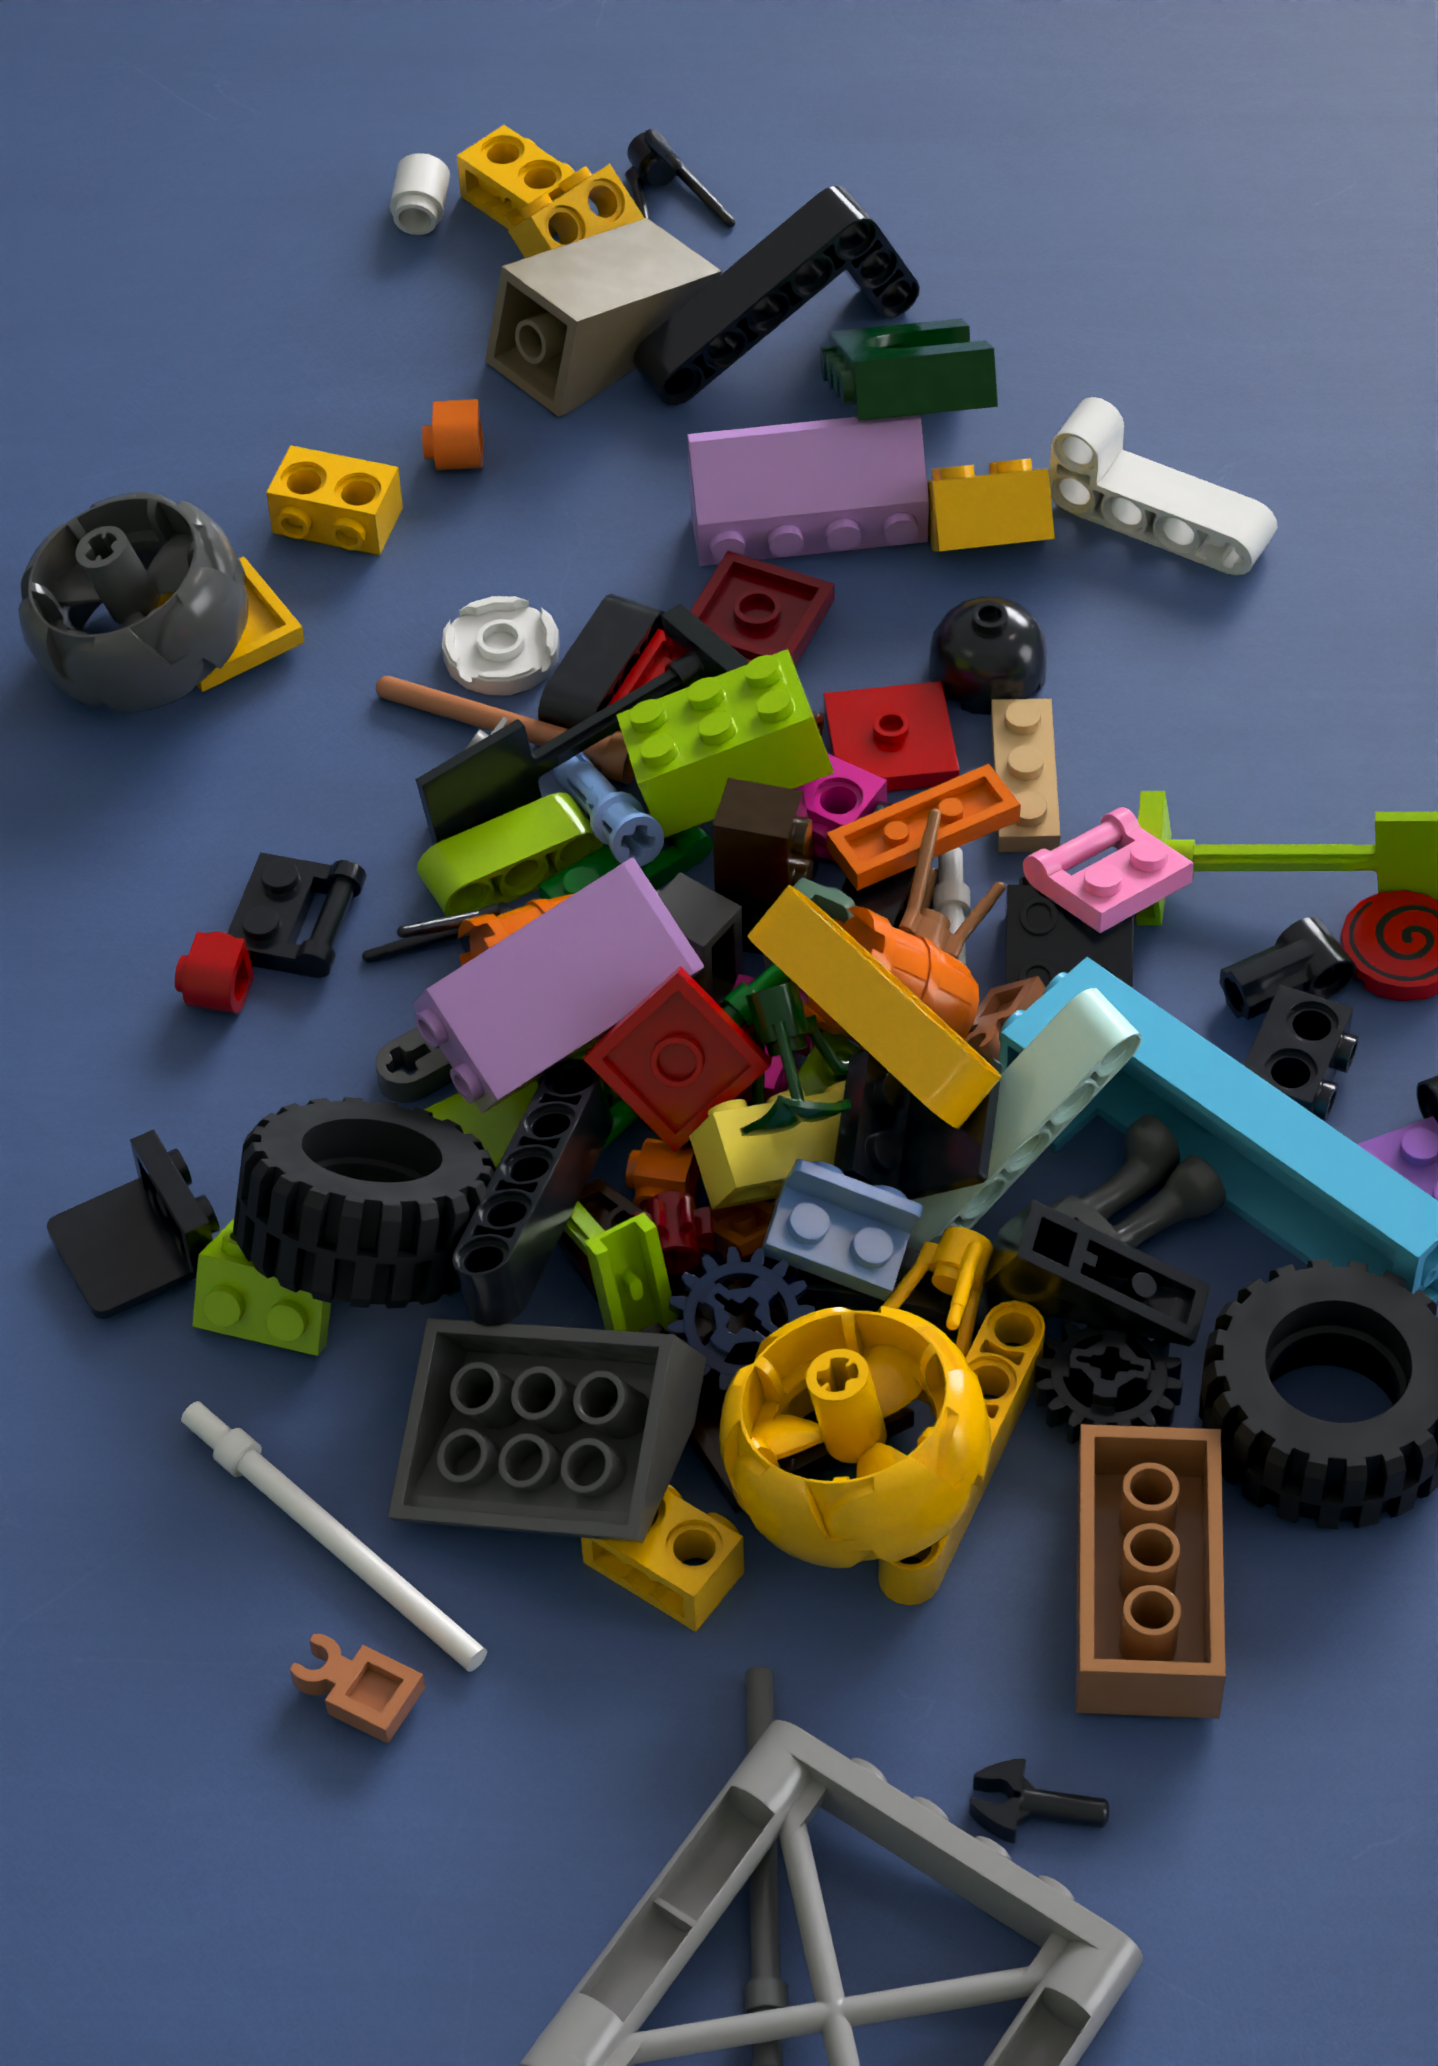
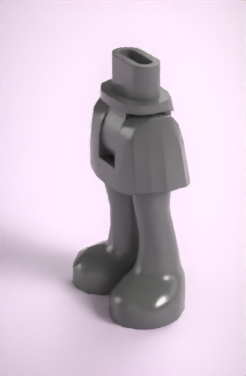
M1145 1114L1133 1122L1126 1131L1125 1147L1127 1160L1113 1176L1079 1198L1070 1195L1062 1197L1050 1207L1136 1248L1144 1241L1182 1220L1207 1217L1216 1212L1226 1201V1191L1216 1171L1199 1156L1190 1155L1180 1163L1178 1144L1171 1131L1153 1115ZM1164 1184L1163 1188L1153 1198L1114 1226L1107 1221L1115 1213L1148 1191Z

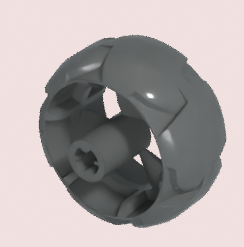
M134 492L120 494L93 503L90 509L54 529L41 542L30 558L21 579L22 602L19 605L18 612L24 640L53 685L84 706L99 708L106 704L119 712L133 713L148 711L171 704L190 693L216 667L221 669L231 657L242 637L248 619L249 606L245 588L246 576L241 561L221 527L210 516L189 501H181L177 504L162 494ZM175 592L161 607L157 608L161 594ZM102 603L112 619L122 624L121 629L108 633L88 635L86 632H82L87 620Z

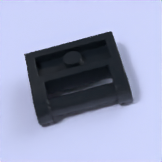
M260 852L227 934L245 939L251 964L254 967L314 978L326 977L330 974L336 958L333 946L352 898L361 894L367 877L366 872L360 865L348 860L335 861L332 865ZM315 894H327L310 939L304 941L301 945L296 944Z

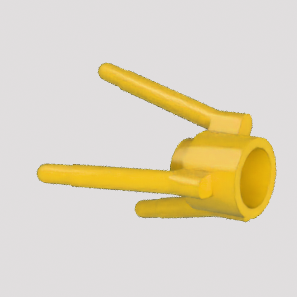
M958 1226L947 1227L942 1234L939 1244L928 1241L923 1243L916 1262L882 1306L899 1309L927 1271H932L933 1277L931 1281L933 1285L940 1291L953 1296L946 1326L952 1331L958 1329L955 1345L966 1358L970 1350L980 1296L984 1288L982 1285L994 1251L993 1244L985 1236L974 1230Z

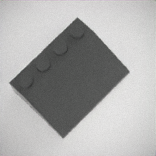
M427 1318L388 1518L403 1522L643 1543L695 1425L706 1357L674 1334L509 1323L497 1326H484L474 1321Z

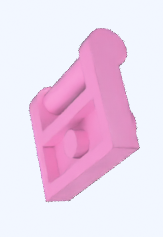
M1118 807L1102 817L1101 824L1051 851L1040 849L1027 856L1023 861V872L1028 882L1036 890L1099 933H1102L1192 883L1194 862L1142 829L1137 818L1129 809ZM1112 846L1118 849V851L1072 876L1066 872Z

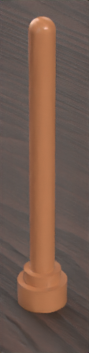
M383 676L376 683V692L383 699L489 731L495 729L503 716L508 719L505 726L518 719L525 725L529 743L539 746L569 730L392 676ZM617 731L612 736L609 735L582 752L590 761H593L596 769L602 771L605 778L624 784H630L635 779L622 732Z

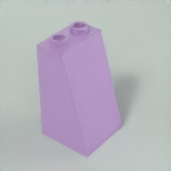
M632 857L428 987L412 1004L417 1012L414 1019L425 1041L433 1048L439 1046L453 1067L450 1070V1076L459 1094L469 1103L475 1101L483 1114L543 1077L550 1068L558 1063L570 1060L594 1045L679 966L692 978L705 966L634 857Z

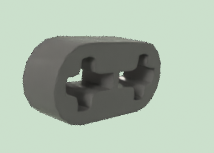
M417 1027L388 1042L380 1049L376 1056L378 1086L382 1094L390 1100L399 1103H411L430 1095L452 1082L450 1070L453 1067L440 1047H431L422 1037ZM403 1066L408 1071L416 1069V1072L414 1074L408 1075L403 1070L395 1072L394 1069Z

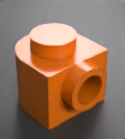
M478 399L433 401L432 425L422 426V445L424 459H434L437 471L483 468L484 435Z
M647 1138L641 1150L633 1149L631 1151L626 1169V1187L635 1189L633 1203L647 1213V1202L653 1196L662 1192L680 1191L696 1199L700 1181V1170L692 1145L684 1144L679 1150L674 1152L663 1140Z

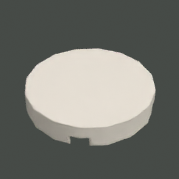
M492 596L471 602L459 610L460 617L455 619L452 624H450L449 620L443 630V661L450 676L464 688L484 695H513L530 690L547 679L559 661V630L551 614L542 607L541 612H539L537 609L529 607L528 600L515 596Z

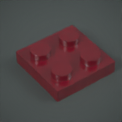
M727 550L690 612L746 659L753 660L760 656L773 655L788 649L794 666H796L835 600V584Z

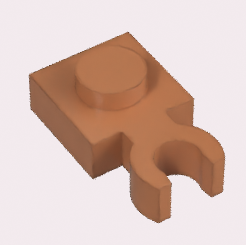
M1031 977L989 990L977 1009L975 1021L965 1039L983 1058L993 1057L1000 1061L999 1034L1001 1028L1014 1012L1021 1009L1027 1010L1043 996L1046 986L1040 977Z
M313 1634L309 1640L312 1655L318 1659L325 1660L326 1663L323 1667L316 1670H310L300 1664L293 1663L290 1667V1673L294 1686L308 1695L329 1693L325 1699L327 1714L388 1744L425 1690L423 1674L365 1645H362L354 1658L350 1660L342 1656L339 1645L332 1638L322 1634Z

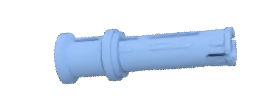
M582 752L577 754V757L574 756L553 769L555 780L573 796L578 805L590 816V827L593 834L601 842L609 845L612 855L621 864L634 857L641 867L656 858L664 844L663 829L657 820L651 815L645 814L641 803L633 795L622 791L617 792L615 787L594 767L589 758Z

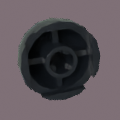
M978 597L963 601L948 611L933 632L930 645L929 678L931 682L942 681L945 700L947 693L953 699L962 701L961 710L972 714L991 715V699H1029V694L1034 692L1038 686L1039 690H1041L1046 678L1047 646L1045 636L1032 614L1016 602L1001 597Z

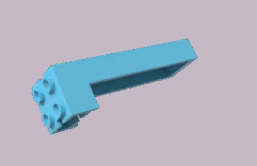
M1089 957L1082 960L1068 974L1061 972L1056 975L1047 985L1043 996L1027 1010L1021 1009L1014 1012L1004 1023L999 1034L1001 1074L1070 1000L1089 988H1097L1142 1035V1042L1131 1059L1048 1146L1053 1152L1056 1153L1097 1115L1125 1135L1130 1125L1145 1114L1153 1115L1171 1131L1178 1144L1180 1163L1190 1155L1199 1156L1216 1171L1226 1191L1224 1206L1305 1264H1308L1310 1260L1330 1259V1266L1348 1267V1261L1368 1264V1272L1384 1276L1387 1270L1405 1279V1289L1414 1294L1420 1289L1435 1303L1438 1301V1200Z

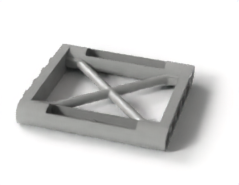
M774 1720L761 1735L518 2066H634L640 2063L822 2033L829 2066H860L852 2027L1022 1998L1028 1999L983 2066H1076L1140 1969L1144 1958L1142 1952L1131 1938L1109 1922L1075 1902L1071 1892L1060 1882L1048 1876L1041 1875L1036 1877L1011 1861L1007 1851L995 1841L984 1836L972 1837L950 1823L944 1811L933 1802L923 1797L911 1798L888 1784L883 1773L868 1761L861 1758H852L850 1760L800 1727L786 1721ZM820 1807L1035 1943L1041 1947V1950L1030 1966L845 1997L807 1825ZM779 1837L815 2002L637 2032Z

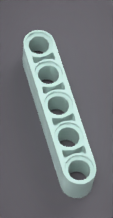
M1089 988L1082 991L1070 1000L1001 1074L987 1180L981 1184L912 1200L921 1204L923 1210L920 1220L910 1234L907 1243L908 1248L921 1250L925 1241L939 1244L942 1234L947 1227L958 1226L971 1229L1138 1050L1142 1042V1035L1097 988Z

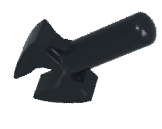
M1025 1759L999 1762L976 1772L973 1776V1790L989 1793L1000 1792L1007 1795L1010 1799L1004 1804L970 1799L969 1806L970 1816L981 1827L1009 1843H1015L1016 1826L1030 1818L1103 1828L1109 1819L1110 1807L1108 1801L1104 1798L1035 1789L1024 1777Z

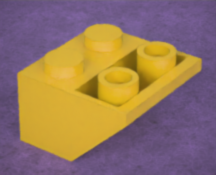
M1029 458L988 463L989 474L975 476L974 465L932 469L933 480L927 481L929 497L928 535L932 551L940 552L1055 539L1048 468L1032 470V461Z

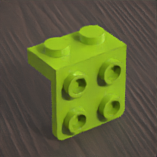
M233 1219L199 1253L192 1327L318 1356L327 1346L331 1303L313 1299L311 1293L302 1290L296 1293L281 1287L277 1278L271 1277L267 1279L259 1273L252 1261H247L236 1242V1236L233 1232Z

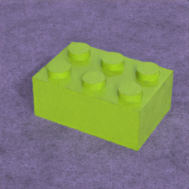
M788 649L773 655L757 657L745 666L716 677L702 678L694 682L690 687L658 699L642 701L632 709L617 714L638 787L650 815L660 823L664 832V838L715 819L728 778L794 789L834 773Z

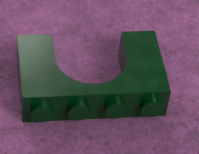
M961 318L828 331L829 347L820 348L823 381H828L829 389H834L836 398L841 397L842 406H847L858 421L998 407L994 348L986 340L970 342L969 325Z

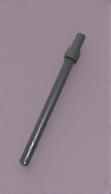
M753 1667L745 1672L747 1754L770 1723L775 1720L774 1673L767 1667ZM776 1840L749 1877L751 1980L744 1985V2014L789 2007L788 1984L781 1980L778 1843ZM782 2039L752 2044V2066H783Z

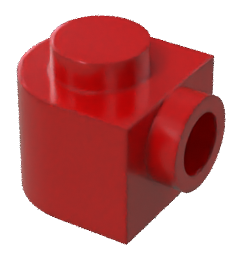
M218 931L210 933L196 932L189 954L182 955L179 958L175 971V989L183 994L186 1006L236 1014L242 1010L255 976L245 939L236 938L230 934Z

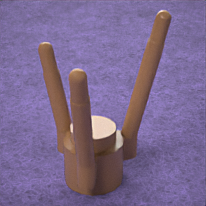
M934 808L929 812L907 908L899 929L908 934L922 936L933 941L937 948L958 960L964 943L992 909L995 902L1005 891L1006 886L1001 881L996 882L987 894L982 897L956 932L953 934L949 931L951 925L949 919L942 913L929 909L933 898V889L939 875L936 867H930L941 819L940 810Z

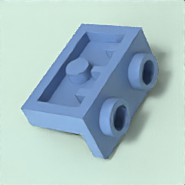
M797 1159L782 1184L761 1249L764 1250V1256L779 1262L785 1260L790 1266L886 1301L893 1292L910 1234L920 1220L923 1206L907 1199L901 1191L885 1185L872 1186L845 1176L839 1168L832 1164Z

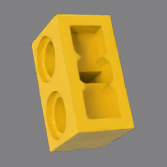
M502 125L457 155L460 196L509 230L525 220L519 211L521 208L546 192L553 201L564 193L559 183L575 173L568 164L558 161L537 147L532 140L522 137L506 125ZM548 225L550 235L557 232L552 226Z
M611 164L606 165L591 174L587 166H584L559 183L564 191L562 195L552 201L546 192L521 208L519 211L525 220L508 230L523 256L528 258L645 218ZM588 198L597 206L599 216L590 209ZM548 225L557 231L560 243L551 237Z
M290 445L266 492L272 533L375 555H381L403 509L399 467Z
M668 1484L643 1543L581 1538L583 1563L694 1632L701 1627L744 1573V1541L737 1528L722 1515L714 1512L706 1514L687 1503L670 1484ZM692 1558H701L708 1561L698 1566L682 1563Z

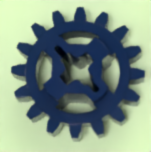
M728 1247L726 1262L720 1266L708 1254L703 1256L701 1259V1269L704 1276L698 1278L694 1274L684 1272L681 1276L680 1284L689 1295L688 1297L671 1296L668 1309L677 1315L683 1316V1319L668 1324L667 1334H674L678 1338L684 1339L685 1343L706 1357L702 1382L710 1374L718 1377L719 1395L725 1396L736 1372L742 1367L747 1366L728 1363L733 1356L756 1355L760 1343L779 1329L771 1322L769 1310L776 1298L780 1301L785 1312L786 1324L815 1312V1306L798 1305L797 1300L806 1292L807 1284L805 1281H796L789 1285L784 1281L789 1263L785 1260L776 1264L772 1270L763 1266L765 1259L763 1249L757 1248L750 1262H741L736 1247ZM731 1280L753 1281L750 1287L728 1290L721 1284ZM697 1307L702 1310V1315L712 1323L713 1334L706 1346L701 1342L696 1329L695 1313ZM745 1310L753 1313L754 1318L751 1327L755 1332L745 1327L739 1330L737 1334L728 1330L730 1321L728 1312L737 1317L743 1314Z

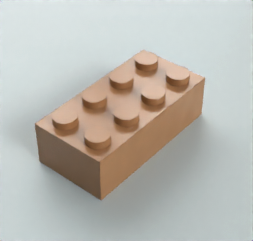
M1081 1424L1077 1460L1076 1713L1219 1719L1226 1678L1221 1429Z

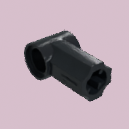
M1307 917L1293 923L1283 931L1277 939L1275 946L1221 969L1219 983L1223 989L1226 1003L1238 1019L1244 1017L1249 1020L1269 1010L1280 984L1325 999L1333 997L1341 992L1353 979L1356 972V964L1319 918Z

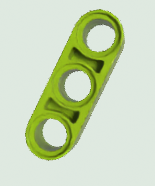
M557 792L438 842L421 856L417 864V873L445 916L476 911L494 903H509L539 889L541 883L603 847V842L593 834L590 820L573 796L568 793Z

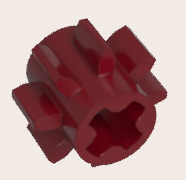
M680 1191L662 1192L653 1196L647 1202V1213H644L657 1226L668 1275L690 1272L700 1264L701 1253L712 1254L714 1252L713 1222L710 1207L697 1209L695 1199L691 1195ZM634 1212L633 1217L643 1212Z

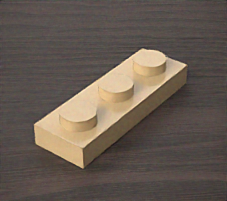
M991 699L994 771L1021 804L1020 821L997 830L998 853L1036 852L1040 849L1051 851L1060 846L1061 836L1052 699Z

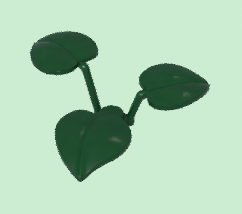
M795 982L786 983L747 995L746 1000L755 1028V1032L750 1033L749 1036L764 1052L767 1046L770 1058L781 1056L791 1098L779 1095L771 1109L763 1117L740 1128L741 1136L768 1135L783 1132L796 1127L801 1122L812 1123L821 1121L852 1108L850 1099L835 1103L804 1100L793 1052L808 1048L805 1035L810 1037L834 1073L832 1075L834 1082L846 1080L849 1060L840 1059L835 1054L819 1030L816 1015L806 1017L797 984ZM765 1072L752 1083V1098L747 1106L764 1104Z

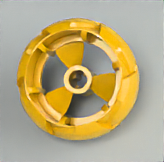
M880 1306L879 1313L853 1311L844 1307L826 1308L799 1317L782 1326L760 1343L754 1363L739 1369L729 1384L722 1407L719 1441L724 1467L738 1505L751 1517L755 1528L777 1548L802 1561L824 1567L850 1568L862 1561L882 1559L887 1563L900 1561L928 1548L953 1529L966 1512L973 1486L983 1484L991 1450V1429L978 1377L967 1365L963 1353L943 1331L920 1316L892 1307ZM918 1399L930 1405L932 1415L937 1422L934 1427H928L922 1432L918 1438L917 1448L909 1455H905L895 1448L885 1445L887 1430L884 1418L899 1412ZM815 1410L818 1423L804 1419V1417ZM824 1442L828 1453L836 1460L844 1463H857V1475L855 1479L834 1477L833 1481L808 1479L782 1470L778 1460Z

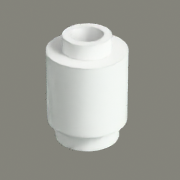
M416 153L404 157L397 165L390 211L396 226L406 233L412 235L427 234L443 218L450 172L446 164L440 159L429 154Z

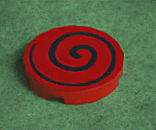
M1407 890L1380 892L1361 900L1346 915L1339 944L1355 962V975L1364 981V988L1376 996L1398 1001L1423 1000L1438 994V900L1429 895Z

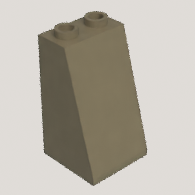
M648 218L501 267L485 362L558 417L566 415L636 369L633 359L638 345L717 279L722 271Z

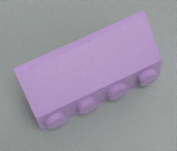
M920 415L858 421L856 417L688 434L690 511L699 566L719 564L727 550L757 560L928 542L929 497Z

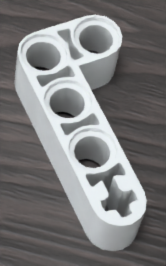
M1090 397L1082 400L1055 435L1051 444L1049 482L1050 493L1055 503L1073 515L1226 574L1237 576L1249 572L1278 528L1273 512L1266 505L1255 499L1123 450L1124 422L1119 411L1111 403L1101 398Z

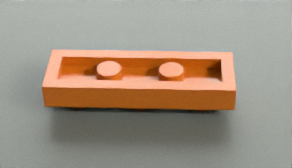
M986 764L827 832V850L858 891L916 866L929 812L932 809L936 808L941 812L938 836L933 853V858L1020 821L1021 804L991 765Z

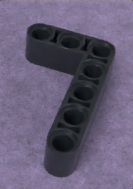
M842 186L828 187L814 196L638 345L634 353L633 362L637 370L664 403L679 405L698 394L842 272L846 273L877 312L886 318L897 317L908 311L919 296L920 286L881 229L848 190Z

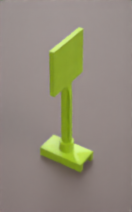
M1140 791L1138 813L1140 827L1194 862L1193 877H1195L1196 871H1375L1377 873L1378 893L1407 890L1429 895L1438 900V812H1375L1376 843L1373 845L1196 844L1195 839H1171L1172 834L1165 791ZM1165 898L1136 913L1137 926H1162Z
M536 1081L483 1114L475 1101L469 1103L459 1093L424 1110L432 1112L433 1117L441 1121L449 1119L461 1126L464 1134L472 1133L481 1141L484 1149L488 1151L497 1169L539 1084ZM577 1201L564 1230L588 1257L605 1330L639 1332L659 1322L667 1332L668 1324L678 1319L677 1315L668 1309L672 1293L657 1226L643 1212L604 1231L580 1202Z

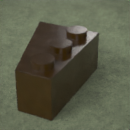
M728 778L712 825L715 892L742 906L743 951L763 955L762 951L749 940L748 934L788 885L793 887L802 877L813 882L815 880L819 866L812 837L813 823L812 819L808 818L803 791Z

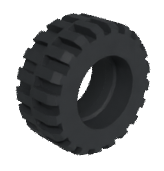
M344 1097L343 1101L331 1102L327 1098L313 1099L304 1106L293 1103L282 1107L277 1114L270 1113L265 1116L246 1136L242 1149L233 1232L236 1236V1242L247 1261H252L259 1273L267 1279L271 1277L277 1278L281 1287L295 1293L302 1290L311 1293L313 1299L328 1303H331L332 1300L350 1302L351 1307L369 1308L370 1304H384L387 1309L405 1308L409 1302L416 1301L421 1305L437 1302L443 1294L451 1296L461 1290L452 1263L453 1253L478 1204L482 1203L487 1191L486 1188L496 1167L481 1141L472 1133L464 1134L461 1126L449 1119L441 1121L434 1118L432 1112L417 1107L410 1110L398 1107L396 1102L380 1100V1103L363 1102L362 1098Z
M1330 1259L1308 1261L1307 1269L1297 1271L1293 1264L1270 1271L1268 1283L1265 1284L1260 1278L1255 1279L1238 1291L1237 1302L1234 1300L1225 1304L1216 1318L1215 1331L1209 1334L1199 1397V1417L1203 1420L1202 1429H1221L1222 1475L1226 1481L1232 1485L1241 1481L1243 1483V1497L1260 1508L1266 1502L1277 1507V1517L1294 1523H1298L1299 1516L1317 1520L1316 1528L1338 1529L1339 1521L1353 1520L1355 1528L1378 1524L1380 1513L1387 1511L1389 1516L1393 1518L1413 1509L1416 1496L1419 1498L1428 1497L1438 1486V1318L1435 1317L1438 1305L1420 1289L1414 1294L1405 1289L1406 1280L1387 1270L1384 1276L1368 1272V1264L1348 1261V1267L1330 1266ZM1310 1365H1335L1356 1371L1375 1382L1387 1394L1393 1403V1407L1374 1418L1360 1422H1328L1313 1418L1295 1409L1280 1396L1272 1383L1282 1375L1297 1368Z

